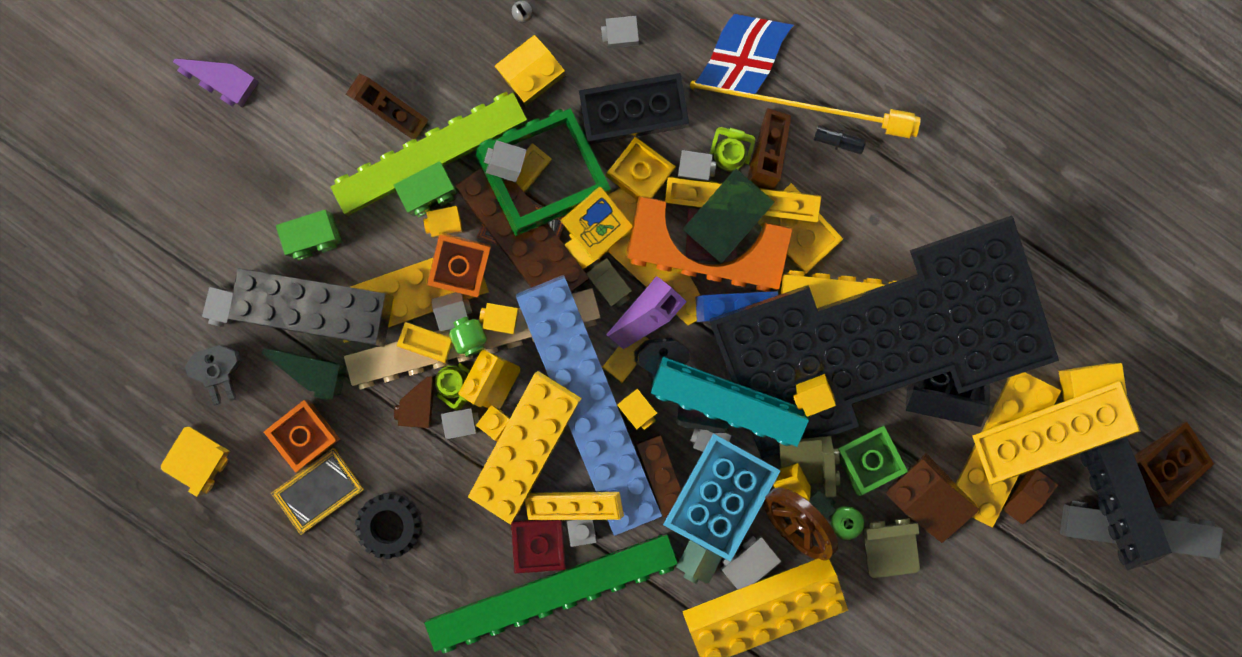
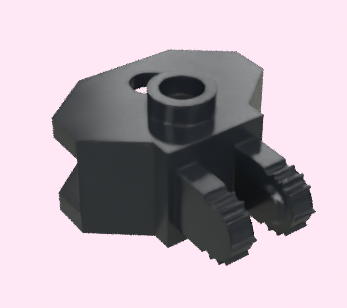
M672 338L645 340L634 351V362L648 371V376L651 377V384L654 381L663 357L684 365L690 361L689 350Z

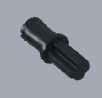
M818 125L814 141L834 146L835 150L841 148L857 154L863 153L866 144L865 140L844 134L843 130L838 132Z

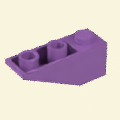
M174 59L173 61L179 66L177 70L179 73L189 79L192 76L200 79L201 81L198 85L210 93L214 89L222 94L220 99L232 107L235 103L243 107L259 83L255 78L233 64Z
M656 276L606 335L622 349H625L668 323L687 301Z

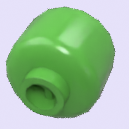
M466 316L453 323L455 327L450 330L449 337L458 354H465L466 357H469L485 349L484 344L487 342V336L479 320H469Z
M843 505L837 507L830 516L829 524L834 530L835 535L843 540H851L858 537L864 529L862 514L851 506Z

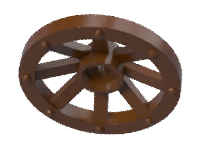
M774 488L765 496L764 508L768 518L781 536L793 547L813 559L819 558L823 561L830 559L838 550V540L834 530L825 517L810 502L797 493L785 488ZM777 503L786 508L777 507ZM782 516L790 517L792 523L788 525ZM797 529L804 533V539L795 533ZM813 534L819 547L813 545Z

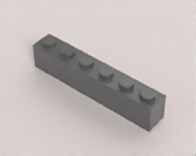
M1073 500L1072 505L1064 504L1060 528L1061 535L1117 544L1110 537L1108 531L1109 522L1106 515L1104 516L1101 513L1099 504L1097 509L1089 508L1088 503ZM1157 513L1172 552L1219 559L1223 528L1215 526V521L1199 519V524L1190 523L1189 517L1174 515V519L1170 520L1164 519V514Z

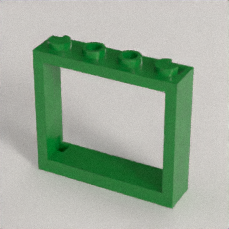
M571 108L565 111L558 109L549 114V117L541 121L540 119H534L520 130L516 128L510 129L502 135L503 137L496 140L489 138L481 142L479 147H477L476 157L515 236L567 215L598 187H602L607 195L610 193L611 188ZM566 123L596 185L520 217L502 179L486 173L488 164L484 163L487 149H493L496 140L515 145Z

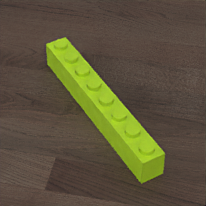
M507 92L501 93L493 98L495 102L488 106L480 104L471 109L472 114L464 118L460 115L448 121L449 126L441 130L439 127L428 131L425 133L426 138L418 142L416 139L410 140L402 145L404 149L396 153L389 151L380 156L381 161L373 165L369 162L357 168L358 173L350 177L348 174H345L335 179V184L330 188L343 213L349 216L396 192L394 184L439 161L446 166L477 150L479 144L489 138L496 140L502 137L506 131L513 128L518 129L527 124V118L514 93L509 95Z

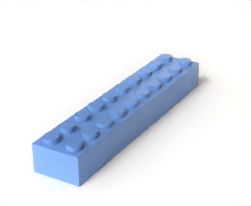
M559 276L517 293L516 299L549 378L582 398L568 425L595 491L620 492L624 517L620 520H608L613 535H618L662 517L565 276Z

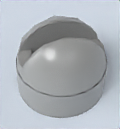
M517 1L512 6V15L516 21L526 22L531 18L532 8L528 2ZM521 5L527 15L523 17L517 6Z

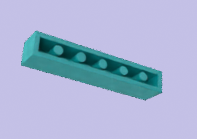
M665 357L662 358L652 383L651 394L655 395L659 400L673 401L686 410L694 409L703 412L708 418L725 420L733 427H744L752 430L754 434L760 437L768 436L774 438L785 446L793 445L798 447L809 421V416L806 417L804 410H799L796 405Z

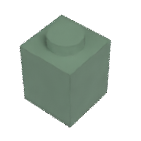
M690 540L676 568L685 572L683 577L697 584L700 580L709 584L722 557Z

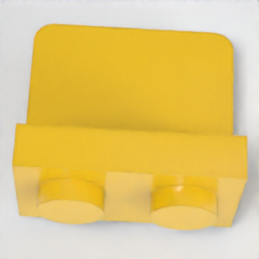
M484 349L480 351L458 394L478 407L484 406L489 409L493 405L501 409L520 373V367Z
M188 426L183 428L162 462L161 469L190 487L188 492L198 497L204 495V493L208 494L215 483L213 479L217 472H221L229 460L226 457L230 451Z

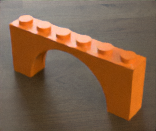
M643 196L638 197L633 228L631 229L626 257L632 259L631 264L646 266L647 262L657 264L656 269L671 272L673 267L682 269L681 274L696 277L697 273L706 274V279L721 282L722 278L732 280V285L746 287L747 283L757 285V290L771 292L772 288L779 289L792 233L791 228L763 222L756 241L741 256L721 264H703L684 256L672 242L665 220L666 202Z

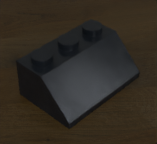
M951 371L908 385L906 394V411L979 427L982 426L990 407V384L958 394Z

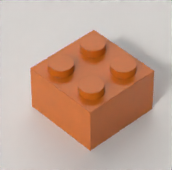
M439 232L427 285L478 298L490 245Z
M309 399L303 400L264 431L265 435L295 473L304 469L340 440Z

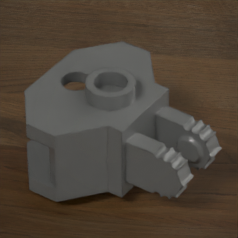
M224 345L195 352L185 365L187 376L203 382L204 387H208L211 400L215 406L221 405V397L216 385L222 383L230 402L236 400L232 380H234L233 374L242 362L240 352ZM212 355L214 356L213 363L210 361Z

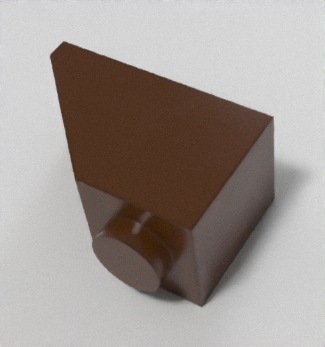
M427 376L400 399L399 405H395L394 420H398V426L431 428L435 376Z
M1037 469L1027 472L1004 504L1002 510L1023 525L1046 503L1058 484Z

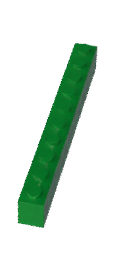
M665 533L429 618L424 624L434 652L441 650L443 654L455 650L458 643L464 641L467 645L481 640L480 636L489 632L491 636L500 634L505 631V626L514 624L515 627L527 624L530 617L538 615L539 619L553 614L552 609L561 606L563 610L578 605L577 600L587 598V601L594 600L602 596V591L611 589V592L619 591L626 587L625 583L633 580H635L636 584L650 579L649 574L658 571L660 575L673 571V566L678 563L668 535Z

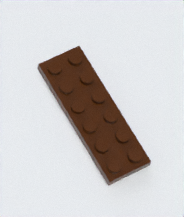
M482 167L455 186L456 190L531 288L564 275L571 292H573L589 280L587 274L548 223L515 236ZM501 178L520 217L537 210L517 182Z

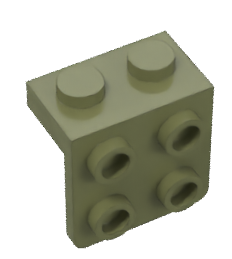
M831 436L801 439L798 447L779 444L781 469L799 463L809 484L823 483L826 497L836 496V486H840L839 470L835 471V465L840 464L838 449L833 448Z
M910 518L895 519V523L885 524V521L870 522V526L864 527L863 535L870 577L879 578L917 573L920 570L916 534H919L918 523L911 521Z

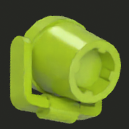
M718 127L709 154L713 155L714 153V160L720 169L730 172L738 170L743 166L744 162L749 165L755 145V137L745 134V131ZM719 134L728 137L727 139L720 141L716 146ZM742 140L751 143L748 154L741 142Z
M459 363L458 367L446 366L442 368L436 375L435 386L439 392L437 397L455 410H460L468 402L458 393L467 378L466 373L469 374L470 369ZM459 397L455 404L447 399Z

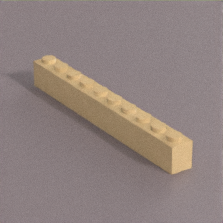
M593 288L573 293V298L585 327L597 325L596 320L601 319ZM518 308L519 313L515 335L483 329L487 336V342L484 344L485 350L496 353L499 346L507 345L508 349L522 346V340L532 338L521 308ZM451 329L440 332L439 330L434 332L449 337V332ZM398 342L387 344L385 347L379 346L344 356L351 385H359V389L375 386L374 381L382 378L384 383L399 379L398 374L408 372L409 376L423 373V367L433 365L434 369L449 365L448 360L458 358V362L474 359L473 355L466 357L465 354H458L454 345H452L447 362L443 363L397 347Z

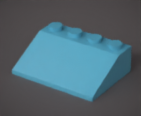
M713 433L663 525L731 562L766 499L765 496L769 493L777 479L780 470Z

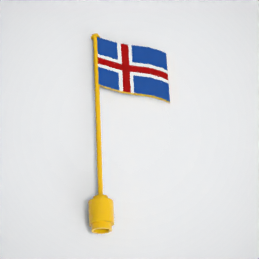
M734 14L722 30L707 66L697 81L693 80L690 82L692 90L698 88L882 123L881 128L886 129L885 134L910 139V136L917 137L921 117L915 116V113L890 109L889 114L884 113L883 118L756 94L770 73L783 40L794 27L792 24Z

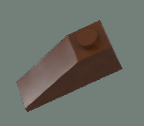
M360 73L345 94L412 140L418 137L428 121L426 117Z
M767 108L751 159L746 186L773 190L781 180L791 115Z

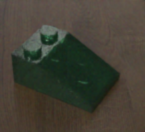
M736 168L687 223L683 230L722 263L775 202Z
M263 348V355L305 389L313 391L314 397L329 400L333 399V396L341 395L347 369L346 365Z

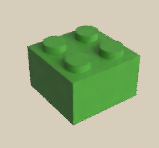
M440 161L394 184L407 213L412 216L416 215L418 218L427 215L426 212L432 211L431 207L437 204L441 206L449 204L455 200L454 195L458 194L445 166Z
M326 209L276 225L284 254L293 259H298V261L312 257V252L317 250L322 251V253L337 249L336 244L342 243L334 215Z
M885 426L878 427L837 448L840 463L857 496L863 495L908 472Z

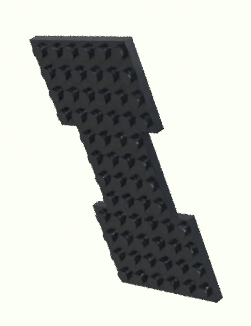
M1012 215L910 250L917 275L817 308L810 287L807 285L710 318L711 327L733 383L796 405L793 395L797 394L796 385L820 375H826L835 398L836 406L810 415L801 439L827 437L857 428L859 423L852 406L853 403L951 371L958 394L1057 362L1059 358ZM752 432L761 459L780 453V443L776 439L768 436L760 437Z

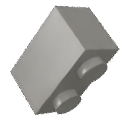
M760 535L757 538L751 536L742 544L743 549L734 555L731 562L725 558L722 560L724 565L720 568L737 590L756 583L781 562Z

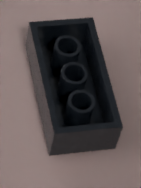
M681 73L579 90L589 145L689 127Z

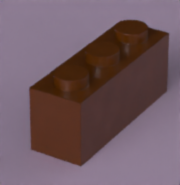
M658 435L636 444L663 517H667L681 493V488L662 437Z

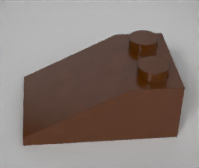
M1187 421L1134 455L1154 508L1169 506L1214 465V462Z
M927 453L917 460L907 470V473L895 480L886 491V494L905 514L941 543L947 540L980 510Z

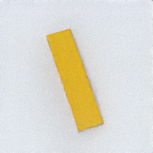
M620 492L529 493L525 500L528 520H620L624 517Z

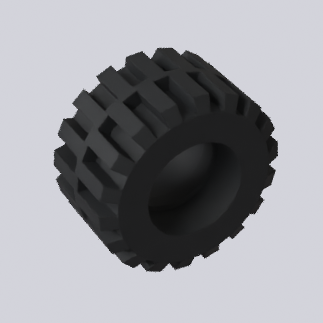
M383 493L373 497L359 510L358 518L355 520V525H357L355 533L356 536H359V544L361 546L364 545L365 551L369 554H375L374 557L377 558L385 557V559H392L393 557L402 556L415 546L421 536L423 521L420 519V510L416 509V504L413 501H409L407 496H401L398 493ZM386 510L396 512L404 524L401 536L392 541L381 538L375 529L376 517Z

